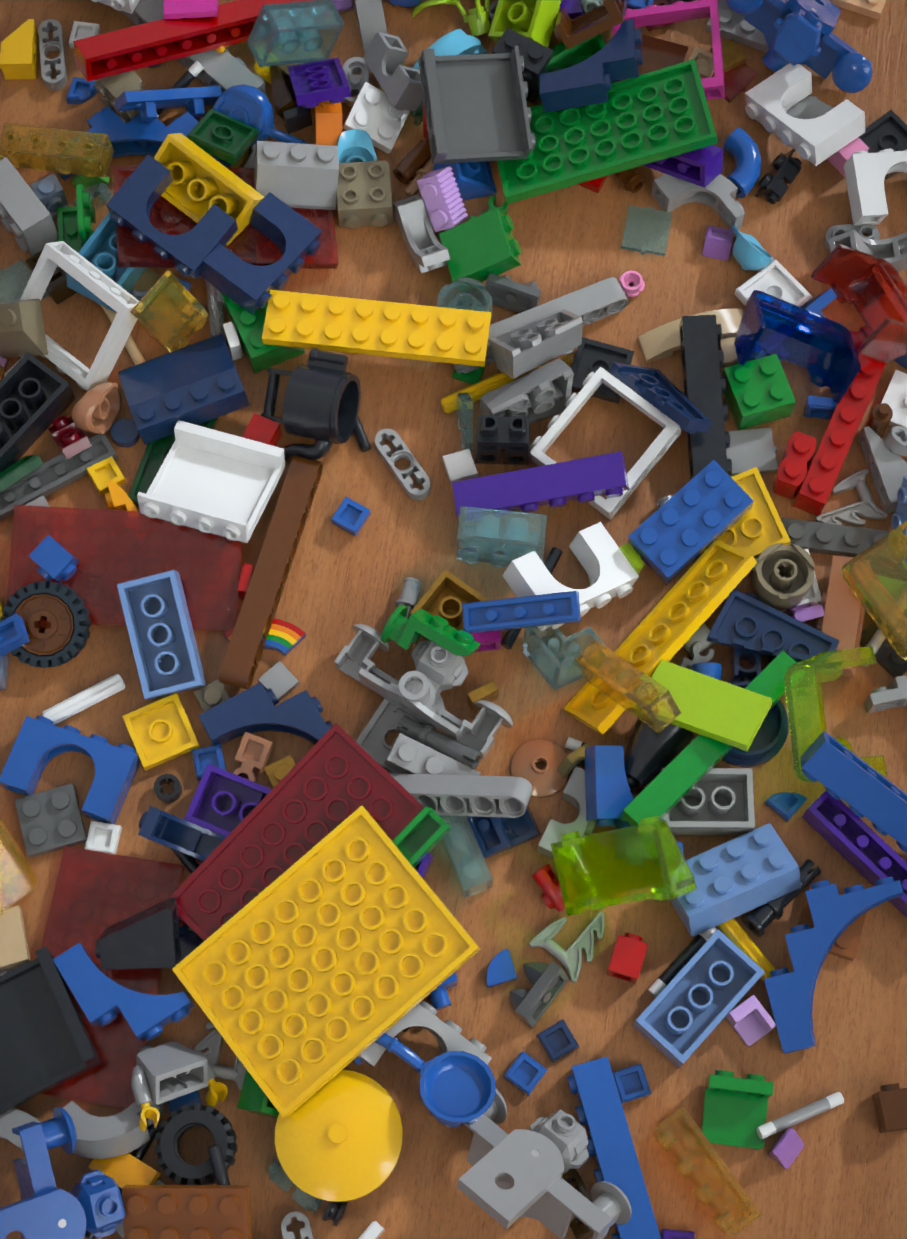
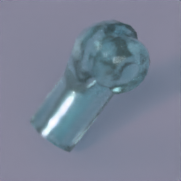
M105 183L95 184L84 189L85 192L90 193L91 202L97 197L102 202H106L113 195V191ZM77 198L72 202L74 206H77Z

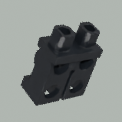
M487 414L478 416L475 463L500 464L501 449H504V464L529 465L530 417L513 415V417H500Z

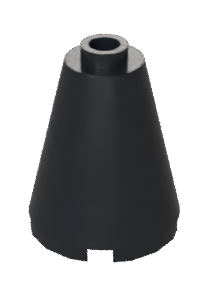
M639 712L624 753V766L629 788L631 790L636 788L643 789L661 772L662 768H665L691 743L694 737L693 733L687 729Z

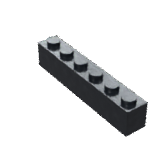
M716 315L682 316L679 331L684 395L712 422L708 433L698 431L694 434L687 433L690 480L713 460L730 476L732 475V461L727 459L726 448L730 447L729 431L724 429V421L728 420L727 404L722 403V394L726 393L725 377L720 376V368L724 366L723 351L718 350V341L722 339L721 324L716 323Z

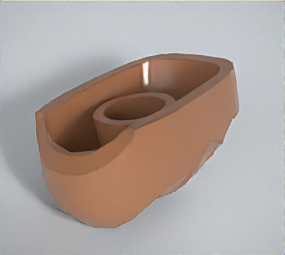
M104 382L87 391L72 410V419L76 427L83 431L97 434L107 432L121 412L122 398L119 385L117 383Z

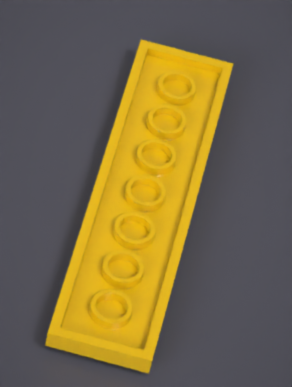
M270 290L272 297L268 301L262 334L263 344L307 349L317 348L318 350L485 367L491 312Z
M715 540L568 702L564 710L571 717L603 735L645 689L660 661L670 662L672 657L691 638L697 629L710 617L723 600L729 596L741 580L748 575L750 570L757 564L754 557Z

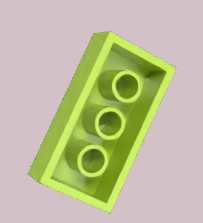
M498 0L488 36L497 43L506 29L509 28L548 48L562 0Z

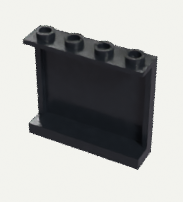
M47 946L35 951L36 959L0 976V1115L101 1063L67 984L52 960L55 957Z

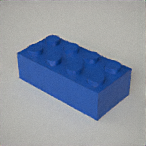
M713 460L628 536V542L667 585L715 540L752 508L754 501Z

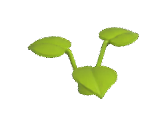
M428 0L418 5L412 12L414 17L427 6L453 4L457 6L463 16L464 23L469 22L471 36L489 33L491 28L489 17H491L489 12L490 0H485V9L484 6L480 5V0H475L476 8L469 9V15H467L459 0Z

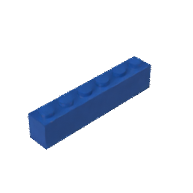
M823 731L800 756L803 774L811 781L816 782L818 780L826 786V791L836 800L843 799L849 804V808L855 815L860 818L864 816L873 822V827L884 836L889 834L896 840L899 848L907 853V794L827 732Z
M608 1056L572 1066L570 1069L571 1075L566 1077L571 1095L577 1093L580 1106L575 1107L579 1124L586 1125L589 1135L587 1137L589 1157L595 1156L598 1169L593 1170L596 1183L605 1181L616 1185L624 1192L631 1205L632 1213L630 1220L623 1225L614 1223L616 1233L611 1234L612 1239H661Z

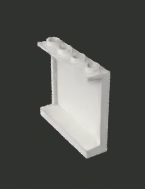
M178 420L174 427L175 442L146 494L141 492L137 494L140 513L150 518L170 521L179 526L184 525L195 528L204 533L220 535L232 541L237 540L248 543L285 469L284 449Z

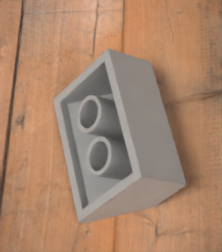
M257 141L253 158L254 189L264 197L270 192L291 208L336 209L339 175L338 146Z

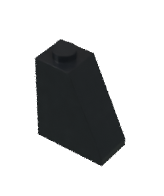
M177 897L166 899L105 928L100 939L96 940L95 945L96 958H101V969L174 968L181 957Z

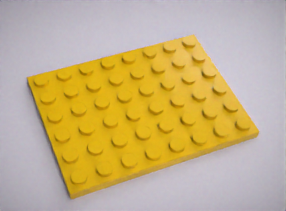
M360 806L172 970L283 1118H287L480 951L481 948L365 807Z

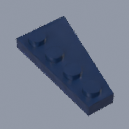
M613 362L609 373L677 423L683 431L694 434L696 431L709 432L712 422L659 369Z
M735 589L730 593L706 639L708 642L772 657H777L784 651L797 663L826 669L840 642Z

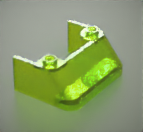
M872 646L825 651L792 664L785 671L784 682L794 771L802 781L813 782L803 774L800 756L823 731L826 732L821 682L838 679L842 675L844 667L876 664V657ZM833 737L853 752L849 741L842 737ZM883 755L860 757V759L881 775H888Z

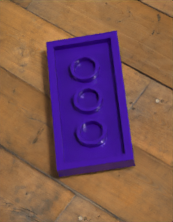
M339 57L287 66L297 106L303 105L304 108H312L318 106V102L340 103L345 101L346 97H351L350 87Z

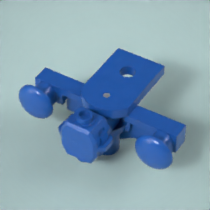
M726 0L728 6L734 12L746 14L744 20L764 34L769 50L763 56L762 61L775 73L789 63L793 66L797 64L807 65L824 79L832 71L835 85L847 93L862 91L870 83L873 74L872 62L832 33L841 9L829 0Z
M55 1107L52 1119L40 1123L33 1121L12 1128L13 1134L20 1135L25 1159L17 1158L13 1160L20 1187L21 1200L0 1208V1239H6L7 1235L15 1230L20 1233L21 1239H84L86 1231L99 1239L113 1234L117 1225L122 1223L126 1215L119 1186L113 1178L105 1175L100 1170H94L83 1174L79 1183L74 1185L70 1193L56 1187L48 1150L61 1146L68 1155L74 1152L77 1144V1133L69 1113L61 1107Z

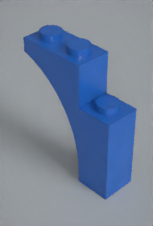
M594 745L585 748L586 821H597L598 827L615 826L616 858H626V863H645V858H655V863H673V857L684 856L683 843L671 839L655 827L641 839L638 836L639 832L627 821L623 822L620 819L623 810L634 800L626 778L623 746Z
M80 942L52 959L89 1022L95 1027L99 1024L101 1027L110 1024L118 1017L116 1013L121 1011L136 1037L140 1041L145 1038L147 1041H150L159 1036L164 1031L162 1027L171 1021L178 1023L190 1015L189 1010L194 1007L184 991L167 995H150L139 993L117 984L100 971Z

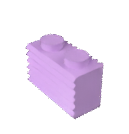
M450 166L428 172L416 180L435 233L451 229L468 217V214L465 213L467 209L464 208L465 204L462 203L463 199L460 198L461 194L458 192V184L455 182L456 178L453 177L454 173L451 172L452 168Z

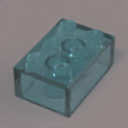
M332 0L267 4L262 6L247 44L259 67L328 59L344 26V22Z
M461 506L457 533V559L467 564L487 562L496 567H506L512 560L535 551L543 562L547 515Z

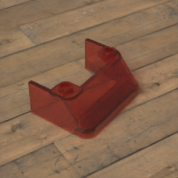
M839 243L812 272L811 278L830 285L838 296L835 299L840 303L844 304L847 302L854 305L866 326H869L872 330V334L856 349L859 354L872 357L879 362H890L907 354V285L897 270L886 260Z

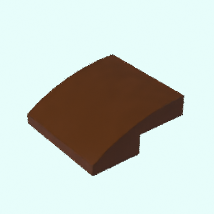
M642 34L643 45H639L638 48L642 49L643 65H639V75L685 61L688 46Z

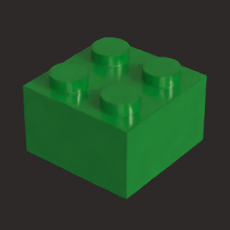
M777 354L724 368L722 377H725L726 393L724 395L738 431L791 416L796 401Z

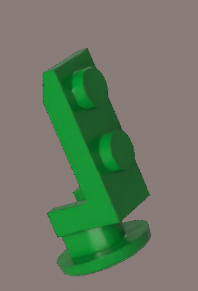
M400 605L393 611L386 621L380 637L384 644L393 640L407 650L412 642L416 644L420 636L423 635L458 656H470L481 645L474 640L470 633L463 630L458 631L448 625V621L443 617L433 616L423 609H419L407 619L408 607L405 605Z

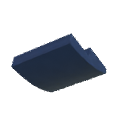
M528 805L525 813L516 818L464 816L482 859L512 849L541 835Z

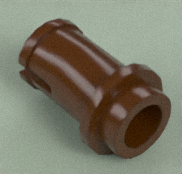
M633 169L614 173L624 183L626 191L635 193L644 185L643 176L640 173L637 174Z

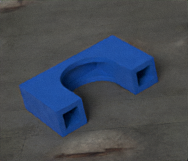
M26 716L0 776V784L3 788L24 796L33 795L46 765L54 757L66 752H79L90 757L95 765V777L81 810L88 818L103 823L115 824L141 762L137 753H135V749L119 743L118 747L108 744V740L99 735L91 734V737L81 735L80 730L69 725H64L63 728L55 726L52 720L43 716H37L36 719Z

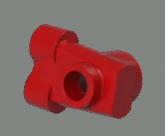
M546 864L531 876L538 887H541L544 891L541 897L549 909L555 907L560 912L572 903L571 900L578 896V892L566 875L557 879L551 866Z

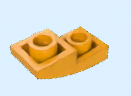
M108 481L107 484L110 492L104 494L109 510L115 508L117 516H123L127 531L133 530L136 539L147 536L139 512L130 497L114 481Z
M129 1153L113 1158L93 1159L88 1166L93 1171L100 1170L105 1175L113 1178L120 1188L125 1185H154L161 1173Z

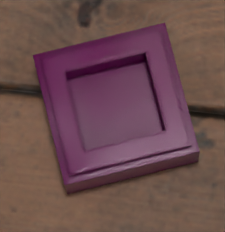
M500 631L471 634L474 640L481 644L475 652L501 649Z

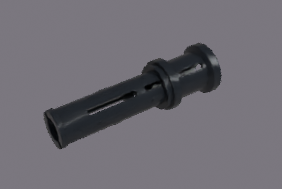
M807 859L799 867L801 888L755 908L750 914H744L742 921L745 926L756 936L762 937L765 934L764 929L775 919L779 920L783 916V909L810 882L821 874L819 867L811 869L815 863Z

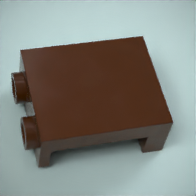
M603 0L602 5L574 19L569 17L565 7L559 9L556 28H554L559 43L564 42L568 50L624 22L627 2L626 0Z

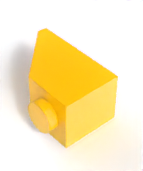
M28 19L1 42L0 69H2L5 80L37 79L39 34L34 19Z

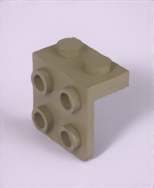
M387 161L339 163L337 202L340 227L358 228L359 226L371 225L382 227L387 224H393L390 168Z

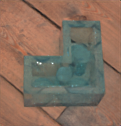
M536 626L525 628L521 651L551 688L556 690L596 672L603 665L607 646L591 627L565 637L559 628L553 629L550 627L540 631Z

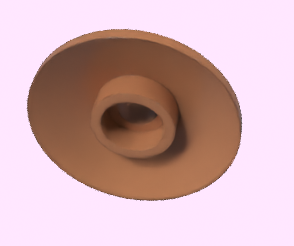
M544 739L529 741L515 752L511 762V774L514 777H522L531 783V796L548 797L554 795L565 786L569 775L562 777L557 771L567 755L559 745L552 741ZM538 761H543L547 767L540 770L536 768L535 764Z

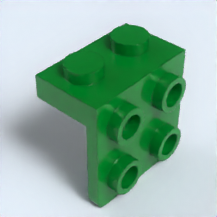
M76 184L77 206L57 208L58 242L64 241L76 252L81 250L95 230H92V223H96V213L94 206L91 207L90 193L84 191L82 184Z
M715 1070V1075L710 1074L705 1080L701 1129L702 1141L710 1144L757 1150L763 1148L765 1138H759L756 1128L766 1124L768 1098L773 1095V1082L765 1081V1076L746 1074V1079L734 1077V1072Z

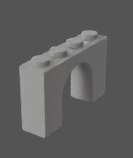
M424 1001L417 1004L385 1032L394 1038L399 1032L408 1027L421 1026L431 1032L436 1038L440 1047V1054L449 1051H464L478 1056L487 1065L492 1059L485 1053L487 1049L485 1045L472 1037L470 1040L460 1035L462 1029L448 1019L444 1023L435 1016L438 1011ZM374 1042L357 1057L366 1064L375 1066L386 1048ZM420 1096V1098L418 1099V1102L421 1103L423 1106H425V1104H424V1102H423V1100H422V1098H421V1096Z

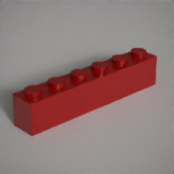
M862 353L859 354L793 507L815 516L821 515L886 363Z

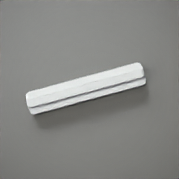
M115 674L43 711L42 715L54 722L53 725H56L125 689V683L119 674Z

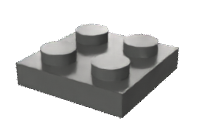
M73 783L15 799L26 853L29 858L86 843L87 835Z

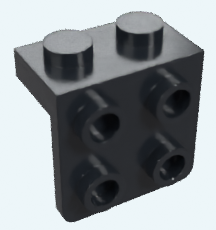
M507 28L492 49L491 54L511 53L514 46L519 47V54L524 58L523 81H526L528 85L526 101L534 104L538 99L540 74L543 73L552 60L554 51Z

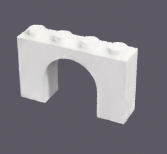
M789 63L745 93V111L751 119L757 120L768 132H772L779 137L786 146L795 149L803 159H807L817 166L865 133V112L846 99L826 114L817 118L798 119L786 113L787 110L812 93L811 72L800 64L793 66Z
M884 149L878 153H868V151L862 150L853 153L846 161L844 171L853 226L880 224L888 215L884 179L887 174L892 172L907 173V149L895 152L893 149Z
M601 522L579 531L569 545L586 570L590 587L572 589L562 585L550 574L535 551L512 560L503 574L504 579L517 597L578 591L581 617L590 608L595 606L598 609L604 607L616 596L619 598L627 596L633 591L632 585L639 577ZM563 624L545 625L537 627L540 631H543L550 627H552L553 629H557Z

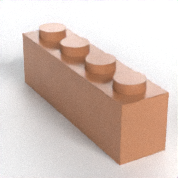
M833 555L832 565H827L825 579L826 582H829L828 591L823 592L821 605L825 609V616L823 620L819 619L817 630L840 642L826 669L817 667L820 674L855 678L871 573L868 558Z

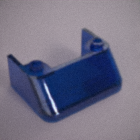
M759 290L752 292L746 303L734 341L738 363L744 366L748 358L759 356L761 351L771 355L777 354L781 359L806 368L811 377V382L819 387H829L833 401L839 404L861 369L850 331L838 322Z

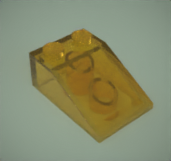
M169 270L164 273L130 311L145 332L168 353L184 348L191 334L194 331H199L205 325L206 318L208 317L204 307Z

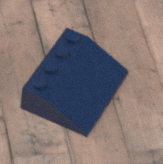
M222 334L118 372L130 411L144 444L174 434V427L178 420L199 425L250 406Z

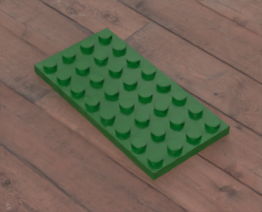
M695 59L639 75V77L612 83V90H608V102L546 113L543 104L530 107L532 119L529 124L531 133L533 132L535 135V148L527 159L499 160L497 163L506 203L511 204L718 144Z

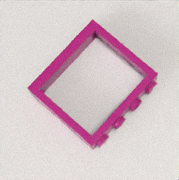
M718 0L677 1L670 5H649L641 9H626L625 20L633 18L635 27L711 17L715 77L702 78L701 82L706 100L725 98ZM621 23L613 27V37L620 28Z

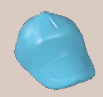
M355 129L341 133L337 145L339 163L377 161L371 137L366 131Z
M735 225L731 227L737 237L732 253L742 266V269L761 270L774 261V258L753 236L740 232Z

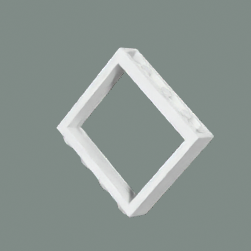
M64 241L46 243L20 300L40 299L41 301L58 265L117 312L90 369L45 334L48 355L41 356L49 359L60 372L67 374L75 380L80 388L89 391L95 388L96 385L107 382L144 304Z
M599 367L595 373L592 371L588 374L583 382L584 387L581 391L570 396L565 404L567 408L560 416L557 414L551 419L547 427L549 430L543 437L538 436L530 446L531 460L538 466L556 463L544 453L602 383L663 427L662 432L627 473L629 490L623 491L622 496L605 500L598 495L594 496V501L587 502L611 520L680 436L681 428L602 367Z

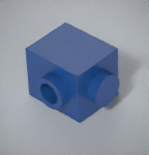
M49 534L29 555L39 565L36 569L39 574L47 581L53 578L59 583L70 579L77 571L76 565L80 562Z

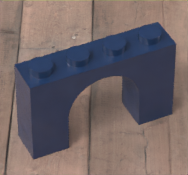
M148 154L106 204L110 213L109 218L117 226L122 228L125 225L132 231L131 235L140 243L144 244L147 242L153 246V252L161 259L166 261L168 258L176 264L174 267L185 277L191 275L197 280L200 277L202 261L219 243L223 246L227 244L238 230L237 222L217 205L213 204L198 224L184 234L168 235L157 230L150 222V212L154 203L171 184L173 179L170 170Z
M270 192L254 207L250 225L277 245L282 255L281 259L267 266L252 265L243 261L219 243L202 261L199 275L252 315L259 307L264 309L268 305V301L272 297L270 290L281 291L288 282L290 274L292 272L297 274L303 267L307 256H314L321 246L319 239L322 230Z

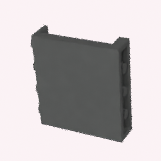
M514 46L511 53L435 56L434 49H423L418 63L432 164L527 159L535 148V135L530 131L529 123H531L532 113L531 108L527 107L526 103L528 85L526 81H523L524 58L519 54V47Z

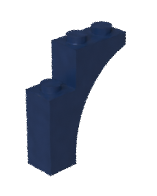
M633 18L622 22L614 37L593 56L571 67L540 74V97L545 113L608 102V90H612V81L639 77V65H643L642 49L638 48V46L643 45L641 29H636Z
M261 682L198 715L213 745H222L243 736L245 732L251 734L267 731L293 734L316 744L333 726L330 720L324 722L320 715L324 710L316 696L311 698L307 690L279 704L272 689L265 690Z
M152 806L143 813L138 825L140 828L138 835L202 861L226 838L223 835Z

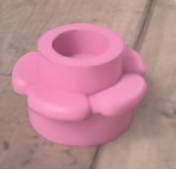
M627 271L619 278V284L628 297L638 296L639 292L644 290L645 283L643 278L636 271Z

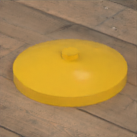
M341 1070L287 1118H283L279 1113L275 1126L276 1152L286 1175L305 1193L320 1200L330 1202L356 1200L380 1187L394 1170L400 1157L403 1143V1128L400 1114L389 1093L372 1078L350 1070Z

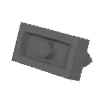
M490 273L486 281L483 301L521 313L539 305L542 291L535 280L520 284L512 281L509 275L497 276Z
M553 961L549 965L541 962L524 963V972L533 987L531 990L520 988L509 992L514 1010L523 1022L534 1028L569 981V977L562 967Z

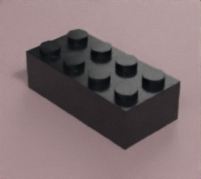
M28 352L0 381V472L14 464L75 399L70 383Z

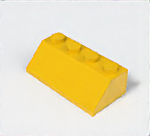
M182 133L168 134L154 157L155 160L170 170L173 179L161 196L198 224L212 205L215 204L236 220L238 230L227 242L226 246L250 224L254 207L264 198L263 195Z

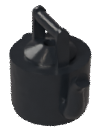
M312 348L309 352L308 364H299L294 371L268 368V385L264 410L261 416L283 423L286 432L290 435L315 440L314 444L293 443L284 446L285 461L293 456L318 460L327 455L333 443L343 444L350 438L359 414L361 387L358 377L350 372H346L348 363L346 355ZM280 375H288L291 377L285 392L283 418L274 416Z

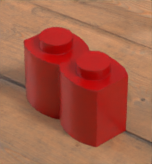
M797 431L790 437L773 481L772 489L774 494L791 500L797 496L816 449V438Z

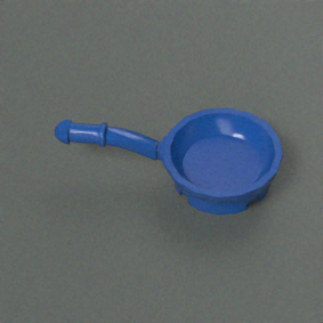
M245 84L231 86L221 93L213 107V110L259 130L258 138L248 149H251L257 141H265L270 136L285 143L309 144L304 139L300 140L290 134L274 129L272 105L267 96L256 87Z
M384 1033L375 1041L377 1044L388 1049L389 1053L393 1052L417 1072H420V1096L430 1114L440 1123L450 1127H460V1124L466 1123L469 1125L476 1122L491 1107L496 1094L495 1077L490 1067L478 1056L464 1051H449L425 1063L416 1053L400 1043L398 1038H393Z

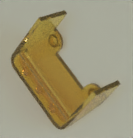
M907 520L856 555L842 567V576L897 654L905 661H907V563L904 559L907 557V536L902 531L907 528Z

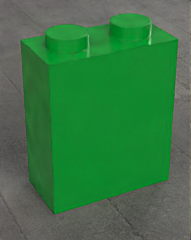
M495 208L439 234L441 244L448 249L450 259L446 261L452 282L462 290L486 281L490 273L499 275L521 265L519 258L521 248L518 241L513 238L511 231L514 230V225L508 214L505 215L498 208Z

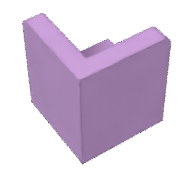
M754 995L729 1012L725 1017L746 1046H751L776 1027L775 1022Z

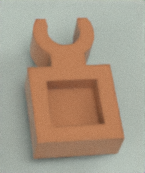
M245 732L235 760L242 762V765L233 774L240 776L246 773L249 778L248 780L256 782L254 771L256 768L264 770L274 742Z

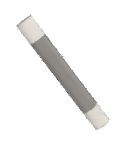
M839 1091L757 1127V1134L760 1139L767 1138L843 1104L844 1098Z

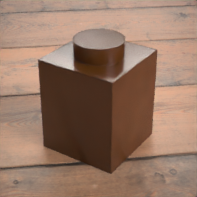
M899 1083L880 1086L881 1091L872 1095L879 1132L907 1130V1088L900 1089Z

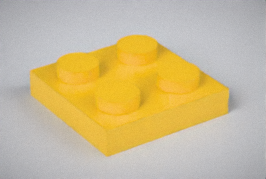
M177 693L122 716L145 771L200 748Z

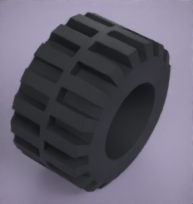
M194 1103L192 1106L188 1104L183 1105L180 1110L170 1112V1117L167 1120L163 1119L161 1122L160 1132H156L157 1146H154V1152L158 1156V1165L162 1167L164 1173L169 1178L179 1184L213 1185L216 1183L210 1157L199 1165H190L184 1162L179 1155L180 1139L186 1131L193 1127L208 1129L214 1137L215 1144H220L226 1169L228 1170L231 1165L233 1166L236 1160L234 1159L235 1152L237 1153L238 1151L236 1132L233 1130L230 1121L215 1108L199 1103Z

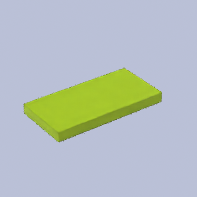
M661 660L636 704V711L748 751L772 706V698Z

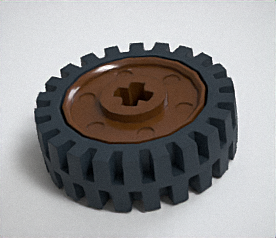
M51 581L34 582L18 589L8 599V604L4 605L2 610L4 614L1 616L0 622L17 613L23 618L30 640L10 652L13 656H17L21 662L34 667H56L75 658L85 647L86 640L90 635L89 627L91 626V620L88 616L90 613L88 608L85 607L82 597H79L77 592L68 586ZM47 619V622H51V628L45 629V627H41V621Z

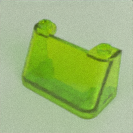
M656 815L640 819L641 825L584 836H580L579 831L562 834L561 841L551 843L567 916L582 914L583 911L588 909L599 910L608 906L648 899H660V901L674 899L696 890L695 877L666 820L659 821V817Z

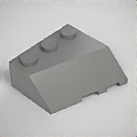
M562 309L490 337L488 341L497 369L514 379L560 355L573 352L575 347L582 344L583 321L580 316Z
M557 358L496 390L487 392L484 396L480 397V412L482 416L487 414L500 417H513V415L530 417L529 425L561 414L567 408L565 404L571 396L574 373L564 361Z

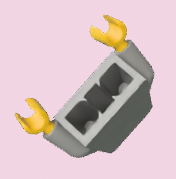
M173 1041L157 1047L145 1045L140 1049L136 1056V1066L132 1069L131 1087L136 1105L141 1107L142 1110L138 1122L140 1130H146V1119H151L154 1122V1127H157L160 1113L156 1108L151 1107L150 1104L152 1102L158 1105L205 1087L209 1088L205 1096V1101L209 1106L214 1107L218 1102V1097L221 1102L224 1101L228 1088L224 1083L215 1081L214 1078L217 1076L202 1052L191 1050Z

